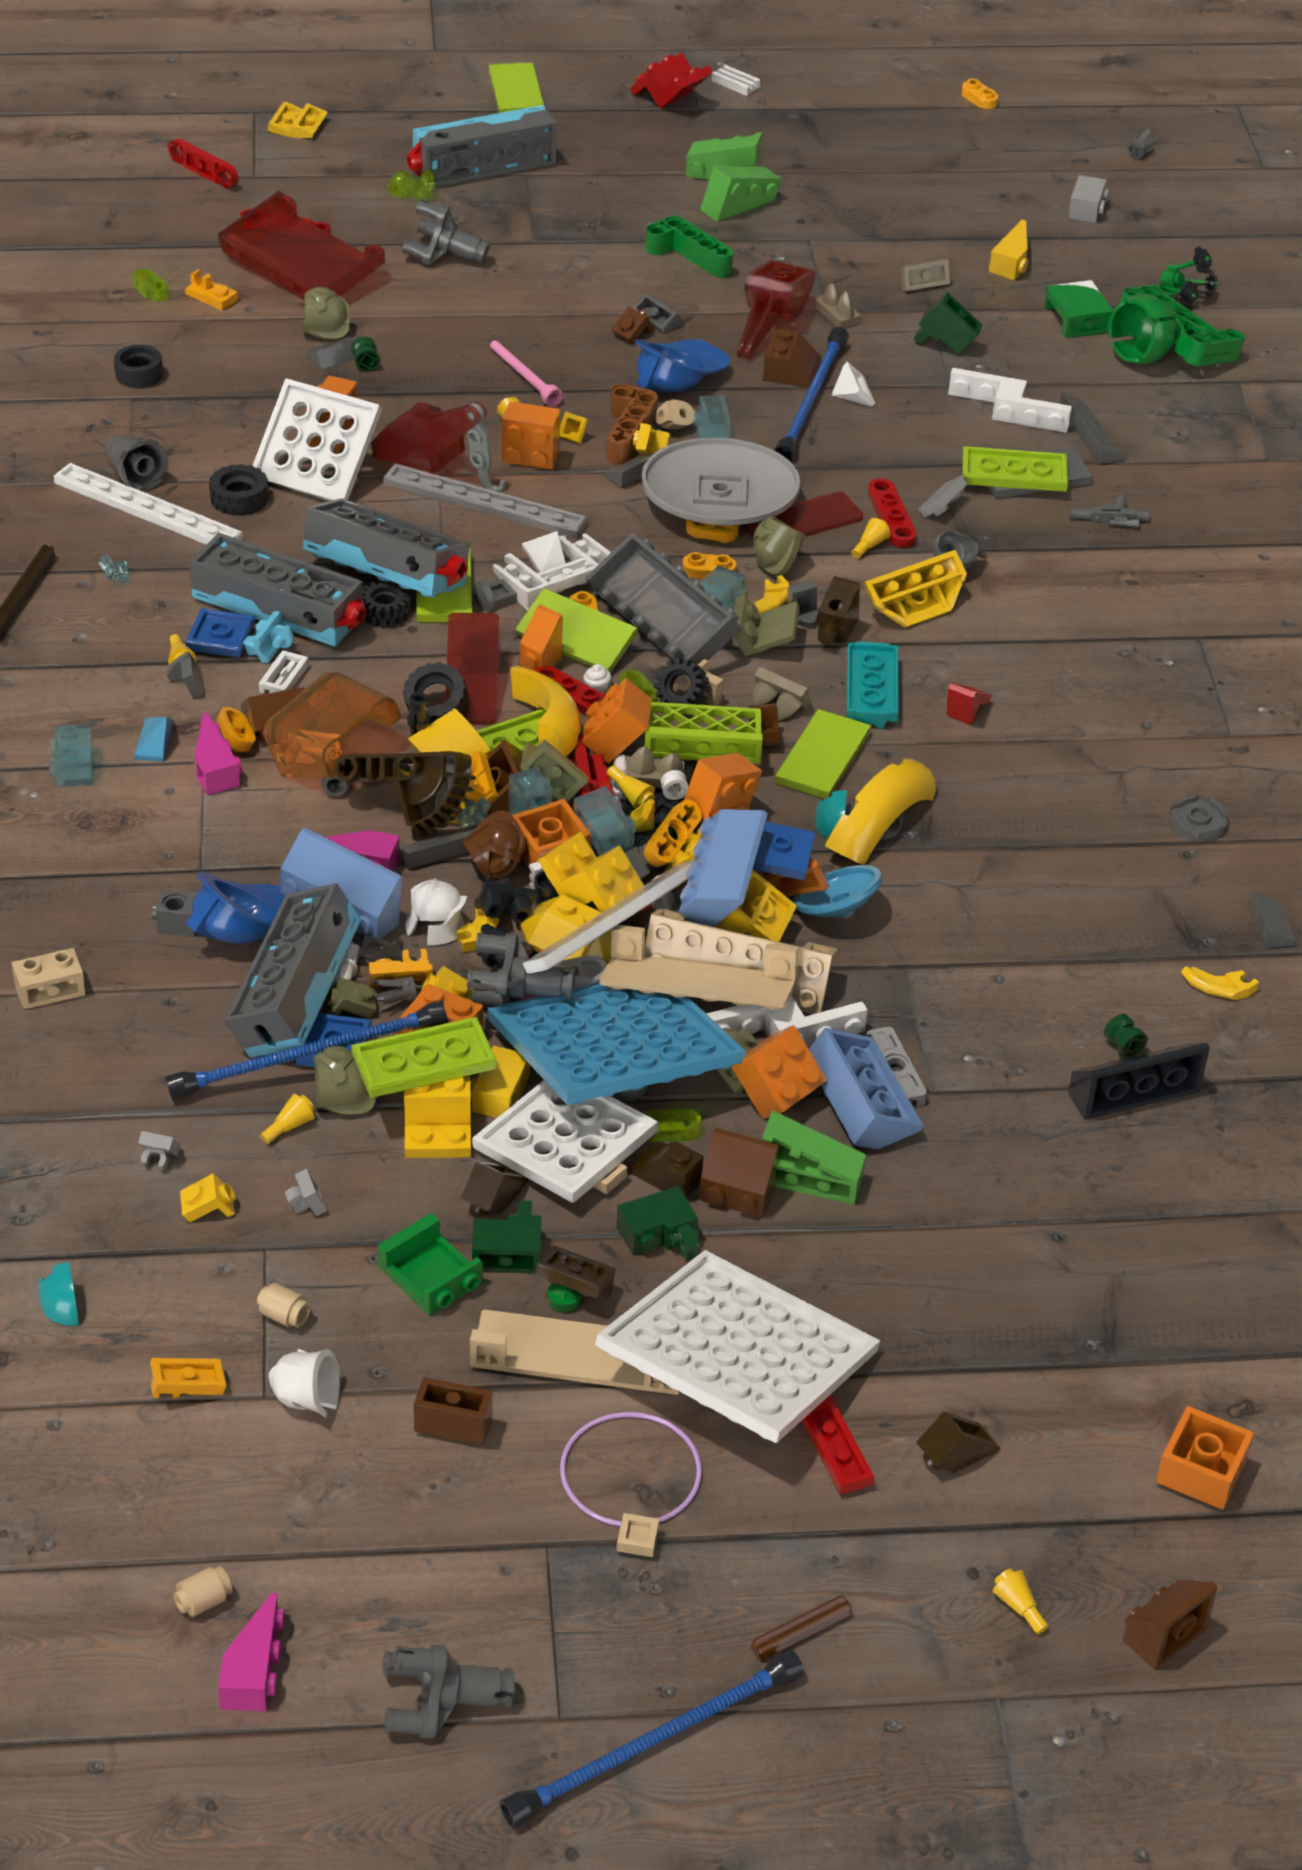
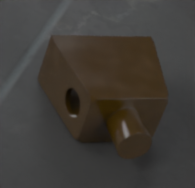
M836 576L833 577L818 612L817 638L823 645H831L833 642L844 644L859 620L860 583ZM840 603L843 604L841 609H839Z

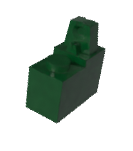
M946 292L924 313L918 324L921 328L916 332L914 339L921 345L930 336L936 340L941 338L949 349H953L959 354L979 335L983 324L953 296Z
M679 1186L617 1205L616 1228L633 1256L653 1251L662 1246L665 1247L666 1251L677 1247L686 1261L699 1255L700 1243L697 1239L700 1238L698 1217Z
M519 1200L518 1215H508V1220H473L472 1260L478 1257L483 1262V1272L535 1274L537 1263L541 1260L542 1215H532V1201Z

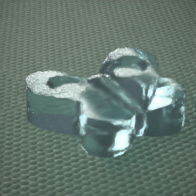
M106 554L102 555L98 563L105 570V575L108 579H117L119 582L125 583L130 577L127 572L129 564L125 560L113 562Z
M484 797L478 803L469 800L465 803V809L457 817L458 824L462 828H466L474 822L479 824L489 816L487 810L491 806Z

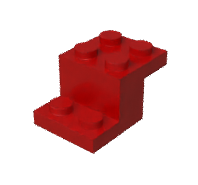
M683 53L676 56L670 54L661 60L662 63L658 64L656 61L646 68L647 73L644 72L635 78L636 83L630 90L634 96L648 90L661 109L690 94L713 72L708 65L701 69L698 66L692 69Z

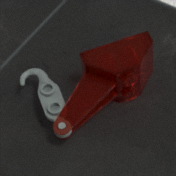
M425 402L416 403L411 409L388 424L371 442L373 457L434 474L465 451L464 435L467 433L470 460L478 470L479 479L483 487L500 493L506 487L505 480L500 481V486H495L489 477L493 456L489 430L482 424V420L486 417L487 412L480 402H473L442 411L439 407L428 405Z

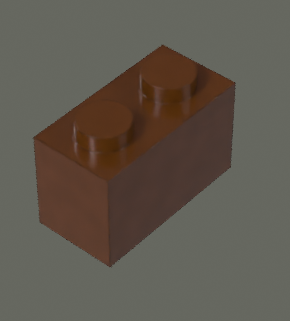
M423 1377L414 1402V1431L484 1445L493 1418V1391Z

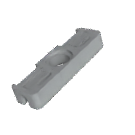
M883 1027L867 1031L866 1036L874 1038L887 1063L903 1067V1070L893 1071L910 1103L915 1104L916 1107L924 1105L927 1091L892 1027Z

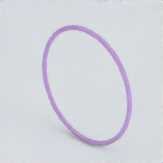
M620 1412L599 1417L581 1427L566 1444L560 1462V1475L564 1489L570 1499L579 1509L592 1518L619 1527L622 1522L603 1517L591 1511L576 1498L566 1478V1459L571 1446L581 1434L596 1424L615 1418L635 1417L661 1423L679 1434L688 1444L694 1455L697 1472L691 1493L680 1506L670 1513L659 1517V1523L680 1513L696 1495L702 1476L700 1456L691 1439L676 1425L651 1414Z

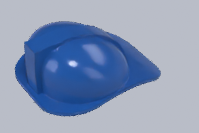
M640 339L636 340V344L642 347L636 363L639 375L637 385L656 392L675 393L688 390L697 385L706 374L723 371L730 363V357L727 353L703 340L690 339L667 344L652 343Z
M199 871L197 877L203 885L194 897L192 903L193 913L186 925L195 933L231 944H246L265 938L285 895L279 893L280 886L234 883L207 872Z

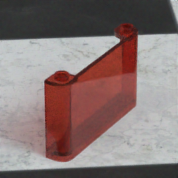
M277 191L218 233L220 248L227 257L304 301V293L315 287H326L333 290L338 296H341L385 264V250L380 246L369 244L365 247L364 253L297 216V205L294 199L280 191Z

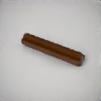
M837 1596L751 1641L752 1652L757 1659L764 1660L848 1617L851 1614V1605L844 1596Z

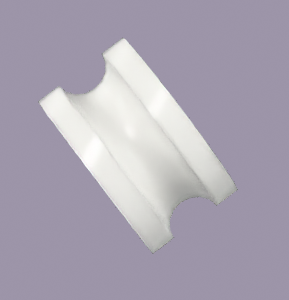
M678 770L669 771L661 778V787L666 798L678 800L686 795L689 785L683 772Z

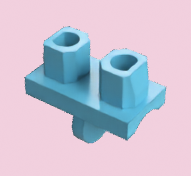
M274 611L268 620H260L256 625L257 634L255 636H247L244 640V646L248 655H258L261 663H269L280 648H288L294 641L291 627L288 625L284 626L282 622L283 615L281 611Z

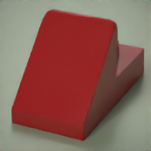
M950 683L947 696V716L972 725L979 705H988L992 695L968 685Z

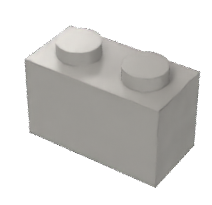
M1083 175L1078 176L1071 197L1069 219L1096 223L1098 215H1103L1105 203L1108 200L1109 189H1105L1106 179Z

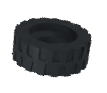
M233 464L220 468L210 477L211 504L214 505L216 510H220L221 513L233 516L250 515L262 510V507H265L267 501H269L268 478L259 468L251 465ZM233 488H248V489H250V490L244 491V492H232V491H228V490L233 489Z
M442 662L427 663L425 666L416 668V671L408 676V680L405 681L403 696L409 714V697H411V694L415 692L423 693L427 687L433 684L447 686L450 696L440 706L431 707L427 705V713L430 715L431 723L454 708L461 715L465 713L466 705L469 703L468 690L463 676L460 675L456 668H452V665L442 664Z

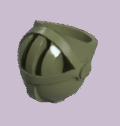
M315 287L304 293L305 318L303 334H310L322 340L337 341L344 339L349 333V305L346 300L326 287Z
M768 516L767 519L759 524L753 536L756 563L775 576H783L790 569L807 536L786 525L781 520Z
M332 1046L313 1057L316 1081V1109H324L340 1115H358L367 1113L373 1108L376 1097L370 1098L352 1055V1050L342 1046Z

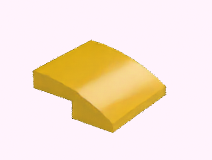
M284 101L270 120L267 131L292 138H312L327 117L328 112L309 103L301 109Z
M455 708L428 725L427 728L408 738L410 746L417 753L455 751L471 756L479 750L487 756L491 752L478 732Z

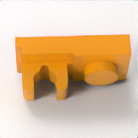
M199 269L191 273V285L186 287V295L222 311L238 301L237 291L225 285L212 282L210 274L201 277V270Z
M479 750L471 755V774L477 779L470 780L469 786L474 790L466 792L470 807L477 813L498 796L487 756Z
M421 949L418 961L411 960L409 958V951L404 950L402 953L403 962L387 958L370 962L369 986H381L374 984L373 980H395L412 976L415 984L424 983L428 975L433 974L432 964H429L427 950Z
M151 1358L150 1365L153 1375L151 1390L153 1398H159L160 1394H172V1398H178L180 1394H224L226 1382L220 1359Z

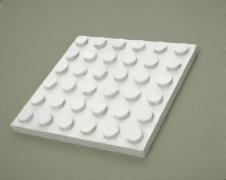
M704 1250L598 1333L595 1346L608 1352L612 1357L619 1358L634 1366L640 1372L667 1384L670 1388L697 1400L701 1405L707 1406L728 1417L731 1421L758 1433L762 1438L777 1443L878 1351L880 1340Z

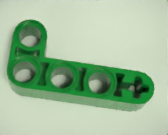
M668 216L646 227L645 250L648 254L662 255L674 250L714 277L727 278L732 275L733 250L680 216Z

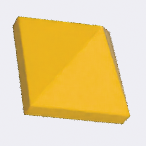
M565 412L560 425V437L581 444L589 419Z
M650 799L632 811L624 830L627 834L654 829L655 801Z

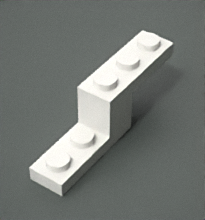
M952 368L948 394L994 402L992 420L1067 433L1072 406L1025 398L1027 381Z
M790 996L785 1008L771 1010L760 1005L748 1004L707 1013V1015L722 1029L745 1030L750 1034L764 1030L767 1037L795 1025L807 1047H811L824 1028L853 1034L865 1032L867 1008L863 1002H858L804 1017L795 1000Z

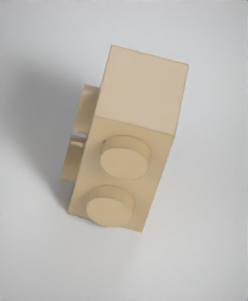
M74 948L11 962L14 985L23 1010L85 995L83 972Z

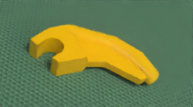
M782 575L777 576V584L771 583L769 579L765 580L764 597L754 603L758 608L759 614L781 607L787 602L789 584Z
M475 909L476 919L472 923L468 922L457 929V940L461 942L462 952L474 951L476 949L477 934L481 933V926L488 923L497 928L499 918L486 917L484 910Z
M1188 966L1184 967L1181 971L1187 982L1196 989L1208 995L1232 1000L1249 997L1257 991L1259 981L1256 979L1245 983V972L1242 970L1226 973L1225 976H1214L1196 967L1189 968Z

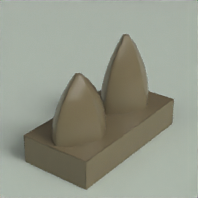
M943 258L900 266L902 290L904 291L950 284L948 259Z
M831 283L826 288L824 295L814 298V307L836 327L845 329L861 324V314L853 308L848 291H845L840 297L834 283Z
M759 667L754 674L756 686L753 692V700L755 705H763L777 698L778 721L791 716L799 708L806 711L812 703L807 687L762 667Z
M644 745L632 756H626L625 775L636 778L655 788H662L661 778L665 773L673 770L684 773V761H681L675 753L668 754L663 759H654L649 749Z

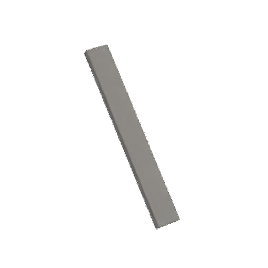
M394 464L384 476L385 486L546 531H557L558 534L575 539L579 537L587 526V517L399 464Z

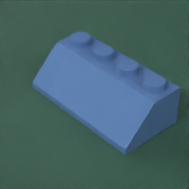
M721 809L712 818L707 817L703 821L699 829L701 833L700 840L693 850L695 858L686 874L688 882L680 895L682 903L679 914L694 923L715 927L743 904L768 813L763 810Z
M303 828L300 831L280 869L279 893L286 895L337 883L361 919L355 932L377 942L399 925L402 888L401 875L307 828Z
M829 1028L823 1029L809 1050L827 1079L821 1086L825 1096L830 1100L836 1111L837 1118L842 1122L847 1131L849 1140L858 1147L879 1150L920 1132L924 1125L874 1038Z

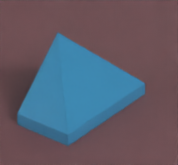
M167 716L145 718L134 754L135 760L164 762L174 728V720Z

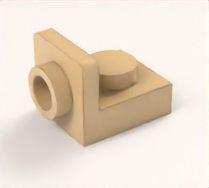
M704 659L698 665L707 673L704 676L709 678L710 683H707L706 686L710 689L709 693L704 692L703 696L707 697L705 703L717 706L722 702L723 679L709 673V661ZM687 676L688 690H689L690 685H691V681H690V678Z

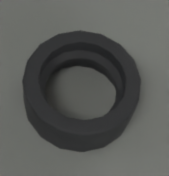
M126 346L118 350L114 355L115 377L125 386L146 387L153 385L163 376L162 355L159 350L152 346ZM133 365H147L143 367H131Z

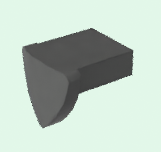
M483 579L474 585V599L488 613L517 602L516 591L504 579L490 584L487 579Z
M811 580L788 587L787 604L797 601L800 606L797 625L809 629L815 627L818 619L817 585Z
M185 652L171 663L167 669V678L184 682L195 699L204 695L202 673L190 652Z

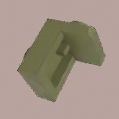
M340 977L334 987L329 988L324 1000L327 1014L338 1016L342 1010H346L371 1018L376 1012L374 989L365 984Z

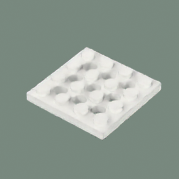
M286 378L253 466L261 469L266 474L270 484L327 501L340 498L348 501L382 407L375 403ZM306 405L307 412L303 416H296L297 408ZM324 412H330V419L326 423H319L320 415ZM350 418L354 419L352 428L343 430L342 425L344 421ZM297 429V437L292 441H288V432ZM315 436H321L320 445L314 448L310 447L311 439ZM344 443V451L340 454H334L333 449L335 445ZM289 454L287 463L278 465L279 456ZM311 460V469L307 472H301L303 462ZM330 467H335V475L330 479H325V471Z
M543 1080L472 1138L474 1149L574 1203L657 1133L658 1121L611 1096L588 1099L580 1104L556 1105L565 1104V1101ZM576 1165V1166L573 1167V1168H564V1167H562V1166L570 1167V1166Z

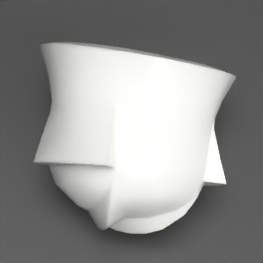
M436 878L414 886L411 889V912L405 922L408 935L410 936L414 933L419 919L420 921L444 920L441 924L428 926L427 945H441L455 941L457 939V929L465 925L461 910L467 896H461L454 886L439 881Z
M298 1348L297 1352L284 1355L277 1362L276 1366L272 1367L269 1372V1383L275 1396L284 1405L299 1410H312L323 1415L325 1418L327 1411L322 1406L337 1410L340 1393V1369L338 1361L331 1350L324 1349L318 1352L307 1353Z

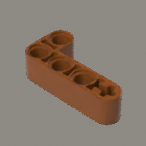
M617 384L611 388L610 413L619 419L608 434L607 460L610 463L622 465L630 461L636 452V446L633 445L635 431L640 430L641 423L651 426L655 423L658 395L654 391L627 384Z

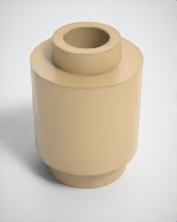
M276 1282L265 1286L257 1298L260 1314L287 1327H301L306 1322L311 1311V1304L306 1301L305 1296Z
M218 1566L214 1569L208 1567L176 1584L177 1592L173 1593V1597L181 1613L187 1612L191 1617H194L226 1601V1596L232 1594L233 1589L230 1579L222 1567Z

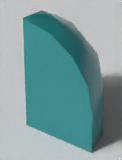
M847 790L834 791L831 797L818 801L815 810V827L821 836L827 839L841 816L845 814Z
M68 1261L55 1265L53 1273L45 1279L40 1278L38 1283L39 1302L44 1315L51 1321L65 1326L79 1325L70 1263Z

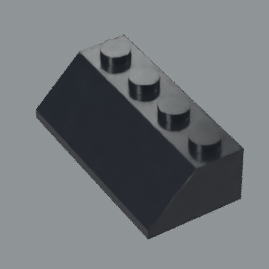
M1207 1043L1184 1044L1092 1067L1081 1068L1072 1071L1068 1094L1083 1119L1087 1120L1198 1093L1201 1090L1210 1047Z

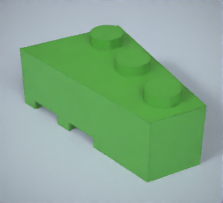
M762 132L745 137L738 135L732 139L721 140V138L693 142L687 154L686 176L710 180L714 166L760 167Z
M714 166L700 210L716 222L775 201L782 178L766 167Z
M772 1110L762 1141L779 1145L775 1187L855 1205L864 1177L866 1154Z

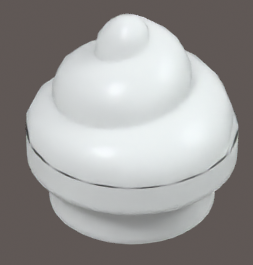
M596 664L585 672L583 683L604 693L611 685V674L603 666Z

